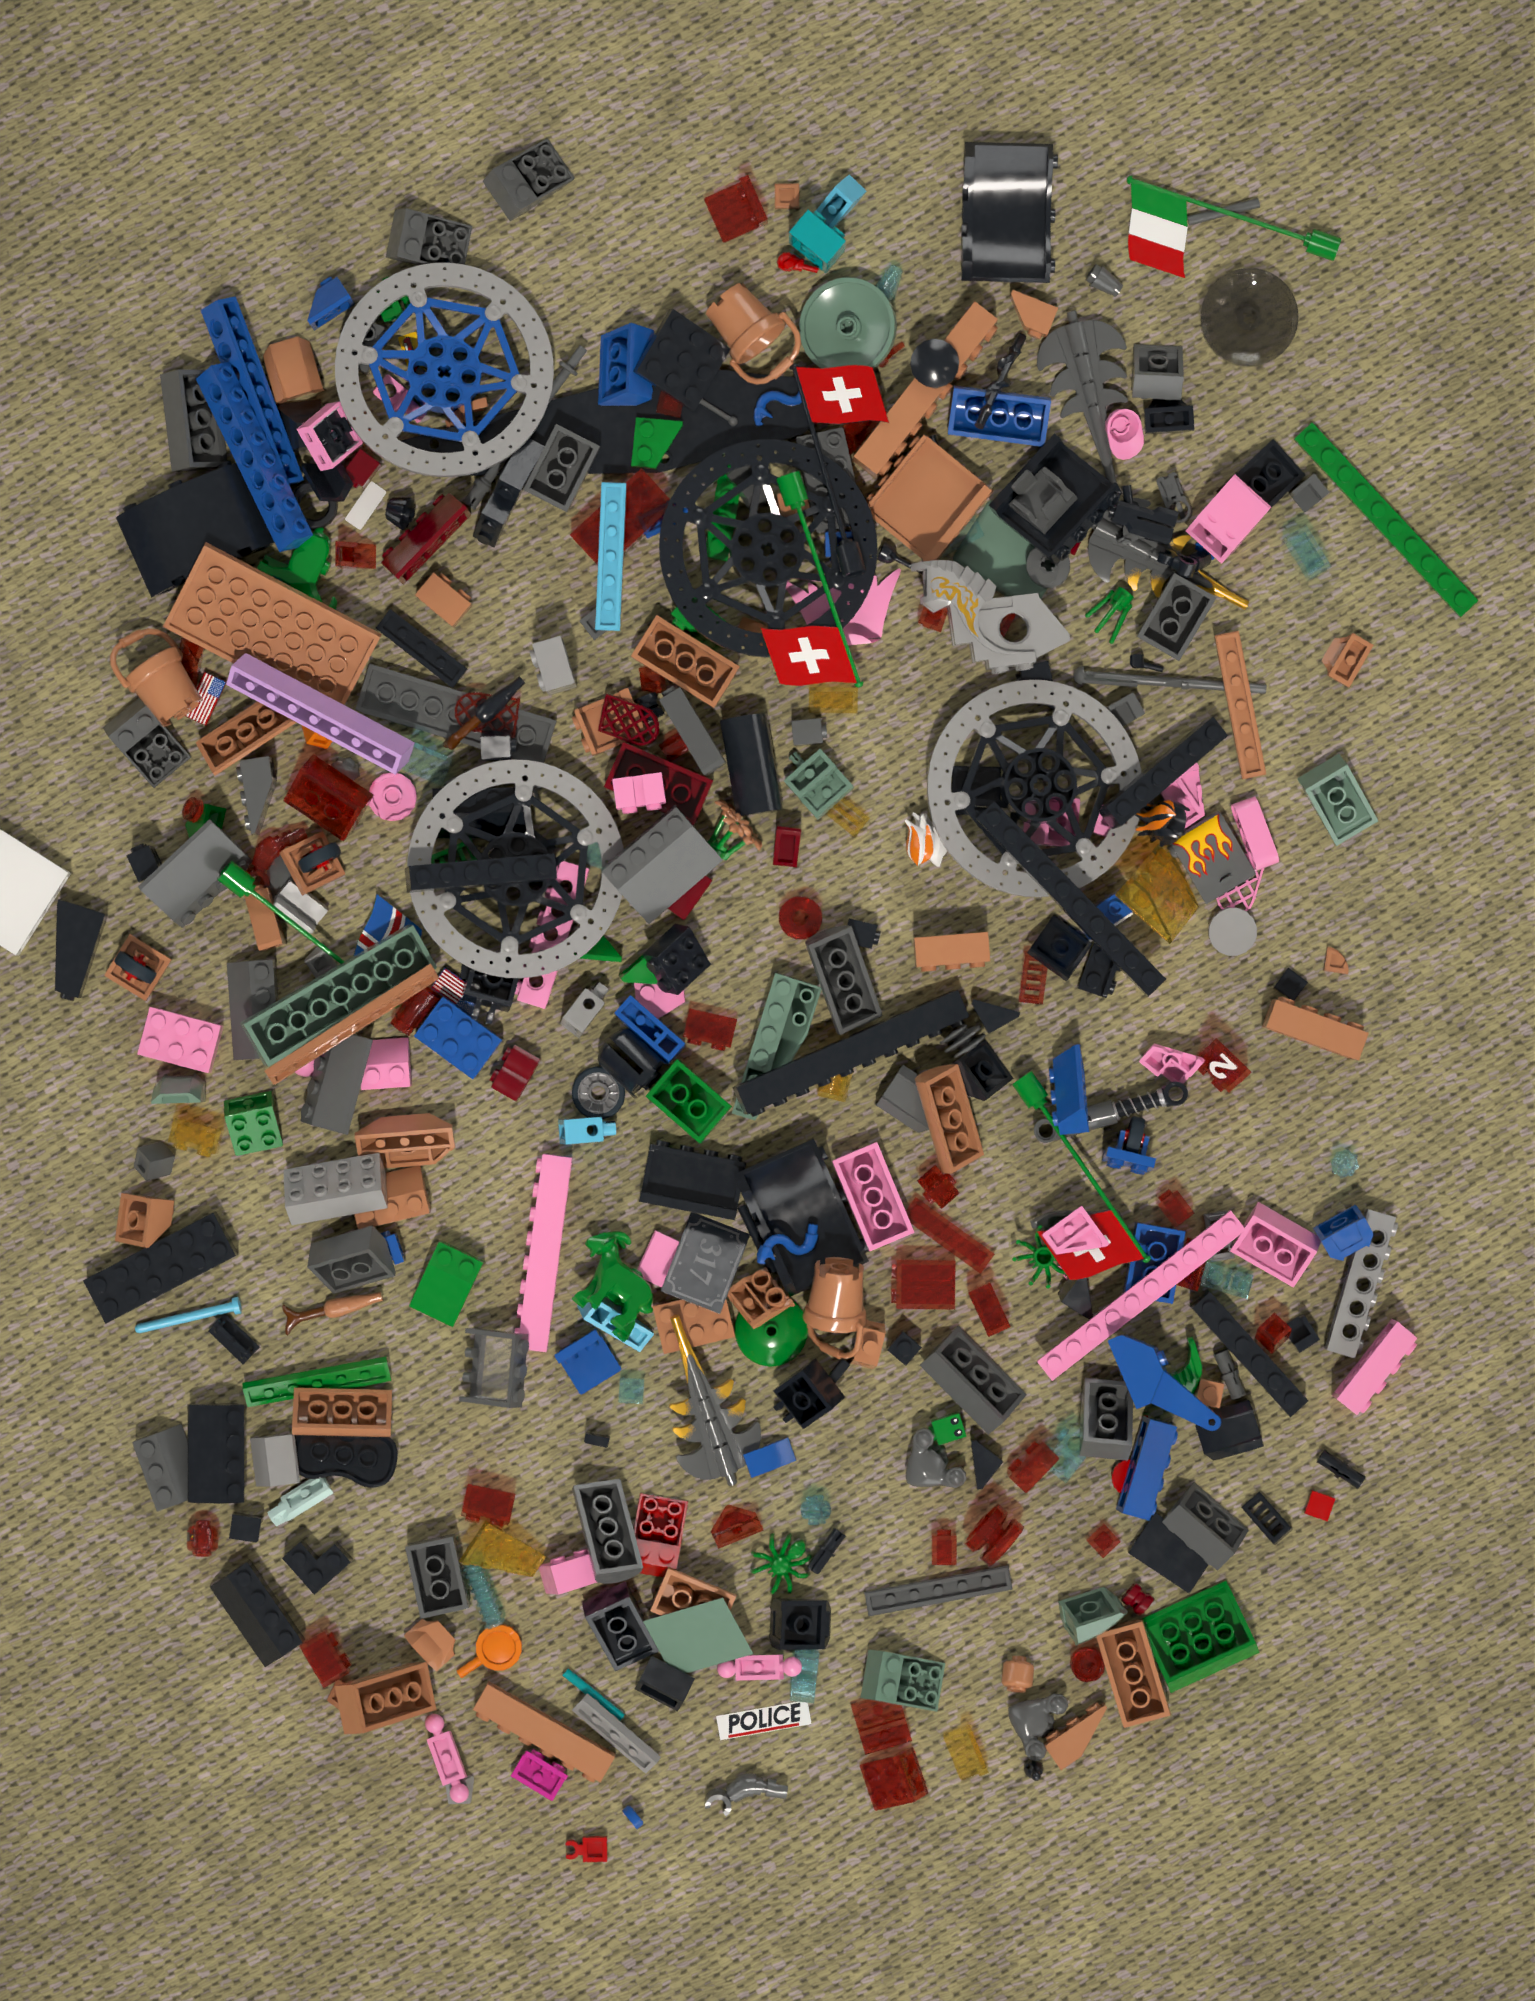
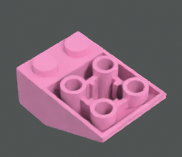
M1234 475L1197 516L1186 532L1222 564L1239 547L1270 510L1271 506L1238 476Z

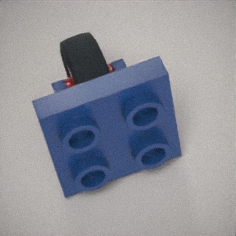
M1132 1116L1128 1129L1119 1132L1116 1148L1108 1147L1103 1152L1102 1161L1107 1162L1106 1166L1115 1169H1121L1123 1166L1131 1168L1130 1172L1144 1175L1154 1168L1156 1158L1146 1156L1150 1137L1145 1136L1144 1133L1145 1119Z

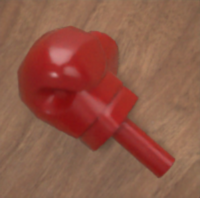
M783 252L776 261L777 267L785 272H791L792 270L802 272L803 269L818 273L819 267L804 264L805 259L792 252Z

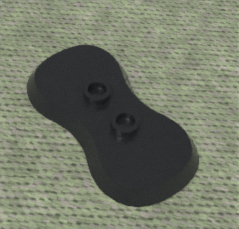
M294 1435L299 1475L302 1477L319 1479L328 1476H341L361 1486L376 1488L389 1482L395 1472L398 1453L396 1443L391 1437Z

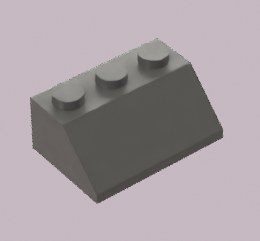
M373 1225L311 1243L307 1267L333 1294L394 1277L396 1274L386 1239Z
M182 1424L133 1441L132 1443L156 1511L187 1501L188 1440Z
M1195 1482L1189 1486L1162 1521L1169 1531L1175 1533L1190 1549L1198 1553L1208 1565H1211L1217 1571L1235 1554L1249 1531Z

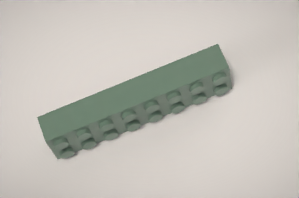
M408 924L247 1018L240 1024L264 1066L269 1067L427 965L431 964L434 969L437 966L414 925Z

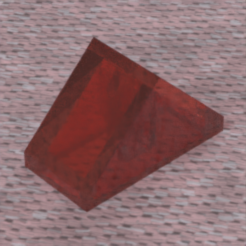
M335 541V566L338 569H376V544Z

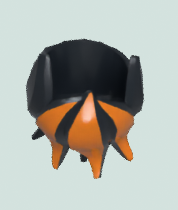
M1165 800L1158 804H1147L1144 807L1148 811L1147 813L1135 814L1139 820L1145 823V825L1136 828V831H1143L1137 835L1151 836L1150 843L1158 839L1160 840L1159 846L1163 847L1175 843L1181 838L1187 818L1184 810L1190 811V809L1177 801Z

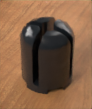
M625 1028L615 1032L609 1038L644 1071L640 1074L606 1042L601 1046L597 1060L599 1065L635 1099L638 1098L635 1093L641 1088L648 1090L661 1076L658 1070L662 1067L663 1063L668 1066V1063L631 1029Z

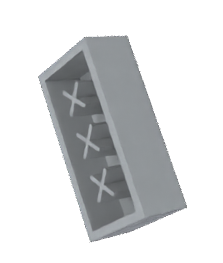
M380 1153L283 1170L285 1209L291 1225L388 1208L386 1171Z

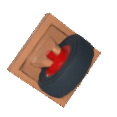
M323 831L280 852L302 896L345 875L337 859L341 854V850L336 842L329 844Z
M129 934L104 976L144 1001H147L172 959L132 934Z

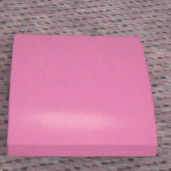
M656 1230L654 1231L637 1268L642 1273L644 1280L660 1287L663 1286L679 1245L678 1240Z

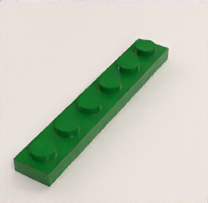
M387 1356L243 1382L242 1389L247 1407L294 1399V1388L351 1389L392 1380Z

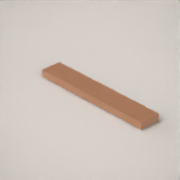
M1239 631L1214 635L1241 779L1266 775Z

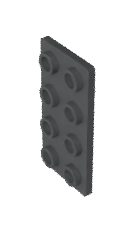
M841 427L816 433L822 454L839 465L856 484L844 429ZM811 434L796 438L797 444L816 450ZM801 471L804 487L807 491L823 498L829 495L825 485L813 476ZM843 494L839 495L841 499L845 498ZM808 500L810 507L816 505L814 502ZM840 508L839 513L844 528L849 527L850 524L843 508ZM819 513L814 514L813 519H815ZM835 517V526H836V529H839L838 523H837V520H836V517ZM826 518L816 528L817 533L828 531Z

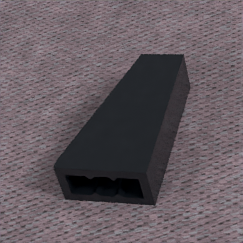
M58 899L55 991L61 993V998L74 1001L75 997L82 998L108 914Z

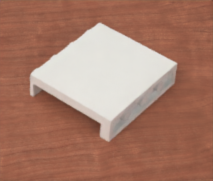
M1 829L0 946L19 956L71 873Z

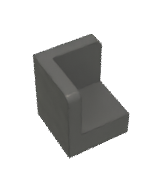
M1313 474L1289 495L1303 512H1307L1330 492L1319 478Z
M1134 692L1107 707L1122 726L1145 714Z
M163 1142L138 1147L134 1168L146 1181L168 1176L172 1172L175 1155Z

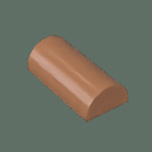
M658 615L655 616L631 655L636 661L678 687H681L712 708H715L740 668L737 664Z
M943 1065L919 1074L915 1078V1083L940 1169L943 1173L952 1174L984 1155L959 1065Z
M294 1388L292 1435L391 1437L392 1390Z
M1132 1620L1114 1625L1096 1638L1123 1727L1126 1728L1171 1716L1143 1620Z

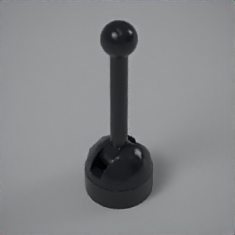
M886 542L883 544L877 556L878 561L886 564L896 561L911 569V563L897 557L896 549Z
M1028 1759L1024 1764V1772L1029 1778L1038 1781L1043 1773V1765L1041 1761Z

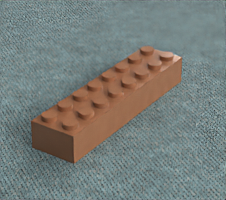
M975 301L944 340L951 344L958 354L959 369L954 378L957 381L967 371L968 366L966 363L969 360L974 362L983 348L981 344L984 340L989 342L998 329L996 326L998 319ZM914 378L887 413L889 423H879L854 455L853 462L875 479L879 475L884 477L892 467L893 463L890 462L894 456L899 458L907 448L906 440L909 436L914 439L921 430L923 424L920 422L923 418L929 419L937 409L938 405L936 402L938 399L944 400L953 387L951 385L952 381L946 386L934 389L926 387Z

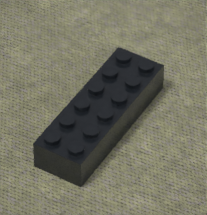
M213 1212L159 1240L149 1248H144L83 1280L105 1324L239 1254L217 1212Z

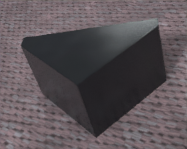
M972 999L971 1002L988 1034L1015 1020L1020 1015L1018 1011Z
M1068 1278L1058 1292L1060 1301L1087 1319H1091L1093 1312L1087 1278L1079 1280H1069Z
M970 1439L976 1488L979 1490L984 1488L1001 1466L1003 1460L978 1440Z

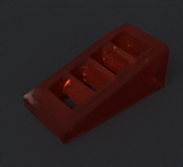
M1024 951L1018 1001L1043 1005L1048 968L1043 964H1029V961L1037 960L1027 953L1028 951ZM1028 970L1041 971V975L1027 973ZM1026 981H1040V985L1026 984ZM1025 990L1039 991V995L1025 994Z

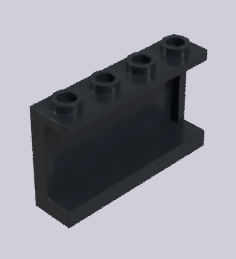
M656 1140V1144H650L639 1202L735 1220L741 1192L733 1175L745 1170L746 1162L742 1161V1156L728 1154L727 1158L718 1157L719 1152L704 1149V1153L694 1152L695 1147L680 1144L679 1149L670 1147V1142Z

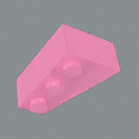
M587 1548L573 1552V1556L566 1558L565 1556H559L551 1559V1562L538 1565L546 1594L559 1595L597 1583L594 1578Z

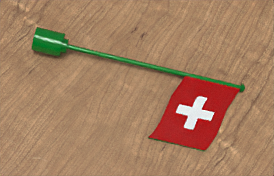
M796 471L781 476L776 481L785 507L790 506L792 510L797 509L837 627L806 626L783 630L760 629L779 684L804 686L839 682L856 683L854 684L855 687L860 688L864 682L860 681L801 508L805 506L804 501L809 498L800 472Z
M1033 1071L1017 1080L1012 1086L1028 1109L1033 1106L1035 1110L1038 1108L1042 1110L1110 1209V1211L1089 1215L1109 1242V1245L1106 1247L1056 1255L1042 1237V1234L1046 1231H1036L1069 1280L1088 1278L1114 1266L1142 1260L1144 1263H1148L1151 1260V1256H1147L1065 1135H1060L1059 1127L1054 1126L1053 1118L1044 1106L1047 1103L1045 1098L1048 1096V1093Z

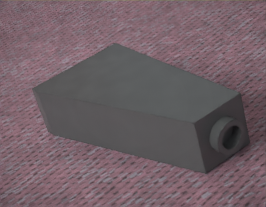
M672 686L662 692L663 698L659 701L702 773L707 776L727 764L682 688L676 689Z

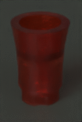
M429 987L424 988L400 1004L390 1023L400 1032L410 1036L429 1011L440 1001L441 997Z

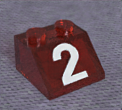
M1211 1038L1195 1055L1205 1059L1197 1071L1203 1076L1207 1073L1213 1079L1211 1084L1219 1092L1223 1090L1227 1093L1231 1092L1251 1073L1217 1038Z

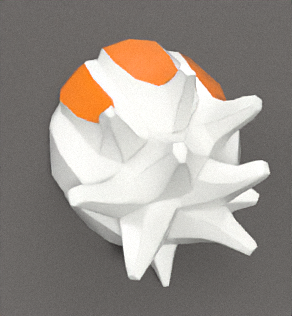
M913 812L912 816L916 821V825L907 819L904 821L909 830L906 840L907 855L917 866L930 860L935 866L940 867L942 858L947 853V850L942 844L934 824L929 819L927 813L922 814L920 817Z

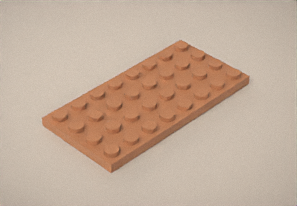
M207 542L163 625L164 628L233 664L247 653L345 705L382 635Z

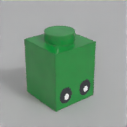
M959 1412L931 1420L932 1426L928 1427L935 1436L934 1441L937 1440L938 1445L967 1437Z

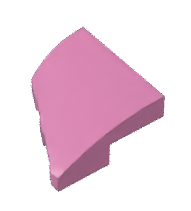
M1153 1044L1143 1054L1139 1062L1157 1077L1162 1074L1171 1082L1184 1084L1204 1063L1205 1059Z

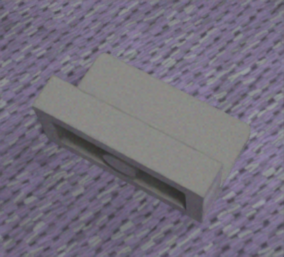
M291 878L275 896L273 903L276 908L310 934L315 931L316 925L329 910L325 904L312 894L307 893L302 896L296 883Z

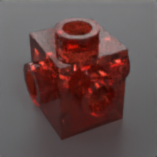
M936 1165L917 1180L925 1190L922 1195L931 1205L936 1202L941 1209L960 1194L954 1187L957 1183L950 1174H943Z

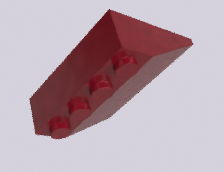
M450 493L446 496L441 494L433 502L435 507L429 513L425 511L416 520L418 525L412 531L407 529L400 536L399 540L401 542L394 549L391 546L382 555L384 560L381 564L403 585L471 516L468 509Z

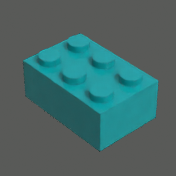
M807 210L789 231V244L827 274L845 252V235L835 226L832 229L825 223L826 219L819 212L814 211L812 213Z

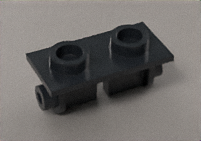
M226 1314L208 1330L243 1365L260 1348Z

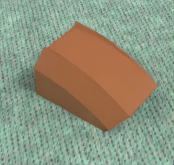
M297 336L268 346L263 354V358L277 404L287 402V400L307 394L324 391L310 341Z

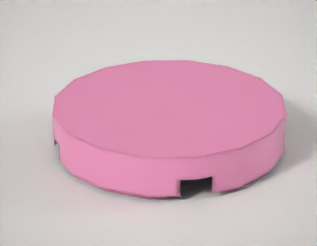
M383 774L376 778L370 786L368 793L369 806L374 814L384 820H402L410 815L415 808L417 800L416 788L411 780L402 774Z

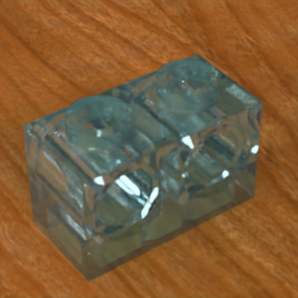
M1072 1425L1069 1428L1064 1427L1056 1437L1059 1440L1054 1448L1049 1446L1041 1457L1044 1459L1042 1465L1065 1483H1067L1086 1458L1085 1456H1079V1447L1077 1449H1070L1067 1445L1071 1437L1076 1436L1080 1438V1431ZM1057 1456H1063L1066 1459L1065 1466L1060 1469L1053 1467L1052 1464L1053 1459Z
M795 1650L794 1657L801 1661L802 1670L800 1674L791 1679L790 1701L814 1703L819 1651Z

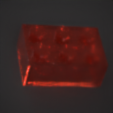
M313 754L299 770L283 801L344 842L357 827L374 794Z

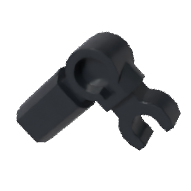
M1166 548L1165 553L1160 551L1157 558L1159 563L1171 566V570L1184 578H1192L1195 572L1210 565L1212 560L1211 554L1203 549L1189 556H1184L1182 554L1177 555L1173 550Z

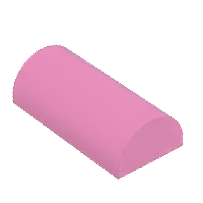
M877 1142L832 1160L869 1252L915 1233Z

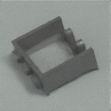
M465 1328V1333L475 1334L474 1347L465 1349V1357L473 1358L472 1372H464L462 1377L464 1382H471L470 1396H460L459 1401L505 1408L522 1407V1402L525 1398L524 1379L527 1374L526 1356L529 1350L528 1334L482 1328Z

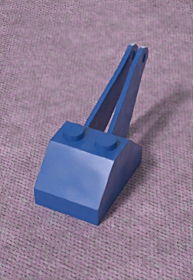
M1125 1334L1108 1340L1136 1409L1152 1403L1209 1431H1215L1221 1426V1418L1167 1372L1165 1365L1169 1363L1163 1350L1158 1351L1157 1347ZM1210 1419L1216 1421L1214 1426L1209 1424Z

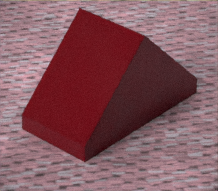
M777 826L773 865L797 868L801 829Z

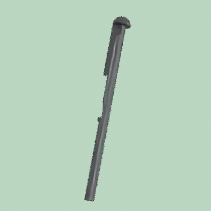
M1084 666L1078 667L1073 674L1075 682L1080 685L1083 683L1130 687L1152 685L1179 687L1184 690L1192 688L1224 691L1223 681L1084 671ZM1249 683L1251 693L1266 694V684Z

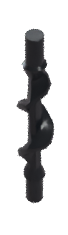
M1022 333L1017 335L1013 345L1009 347V354L998 361V379L987 386L986 404L980 409V414L975 422V427L978 429L984 428L989 416L992 414V406L1000 389L1011 385L1007 376L1012 364L1021 354L1022 346L1026 340V336Z

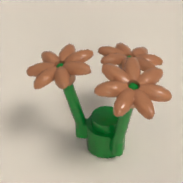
M721 799L715 801L714 803L723 809L722 817L707 842L722 859L727 860L744 845L753 843L760 850L762 842L758 839V834L753 833L752 827L749 826V821L741 820L743 816L740 813H736L732 803L727 804ZM724 823L729 824V830L723 838H717ZM733 833H738L743 840L727 850L729 847L726 841Z

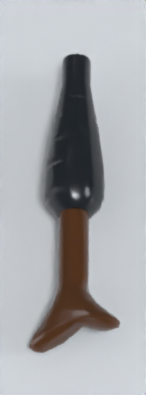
M519 676L512 683L479 704L475 710V716L457 732L450 735L443 742V747L454 750L460 741L481 722H490L525 684L523 679Z

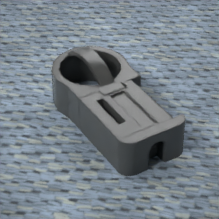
M1172 472L1166 477L1158 478L1156 482L1165 507L1172 509L1173 505L1176 504L1181 520H1177L1176 523L1181 524L1191 518L1193 510L1187 496L1184 495L1179 479L1176 478L1179 475ZM1180 502H1183L1187 506V516H1185L1184 510Z

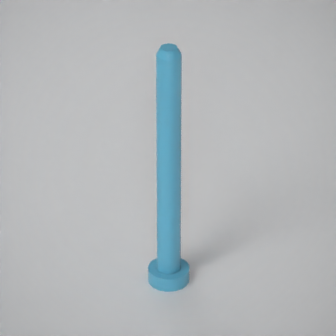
M234 1297L232 1302L139 1323L135 1326L136 1333L148 1332L233 1311L235 1315L241 1314V1303L239 1297Z

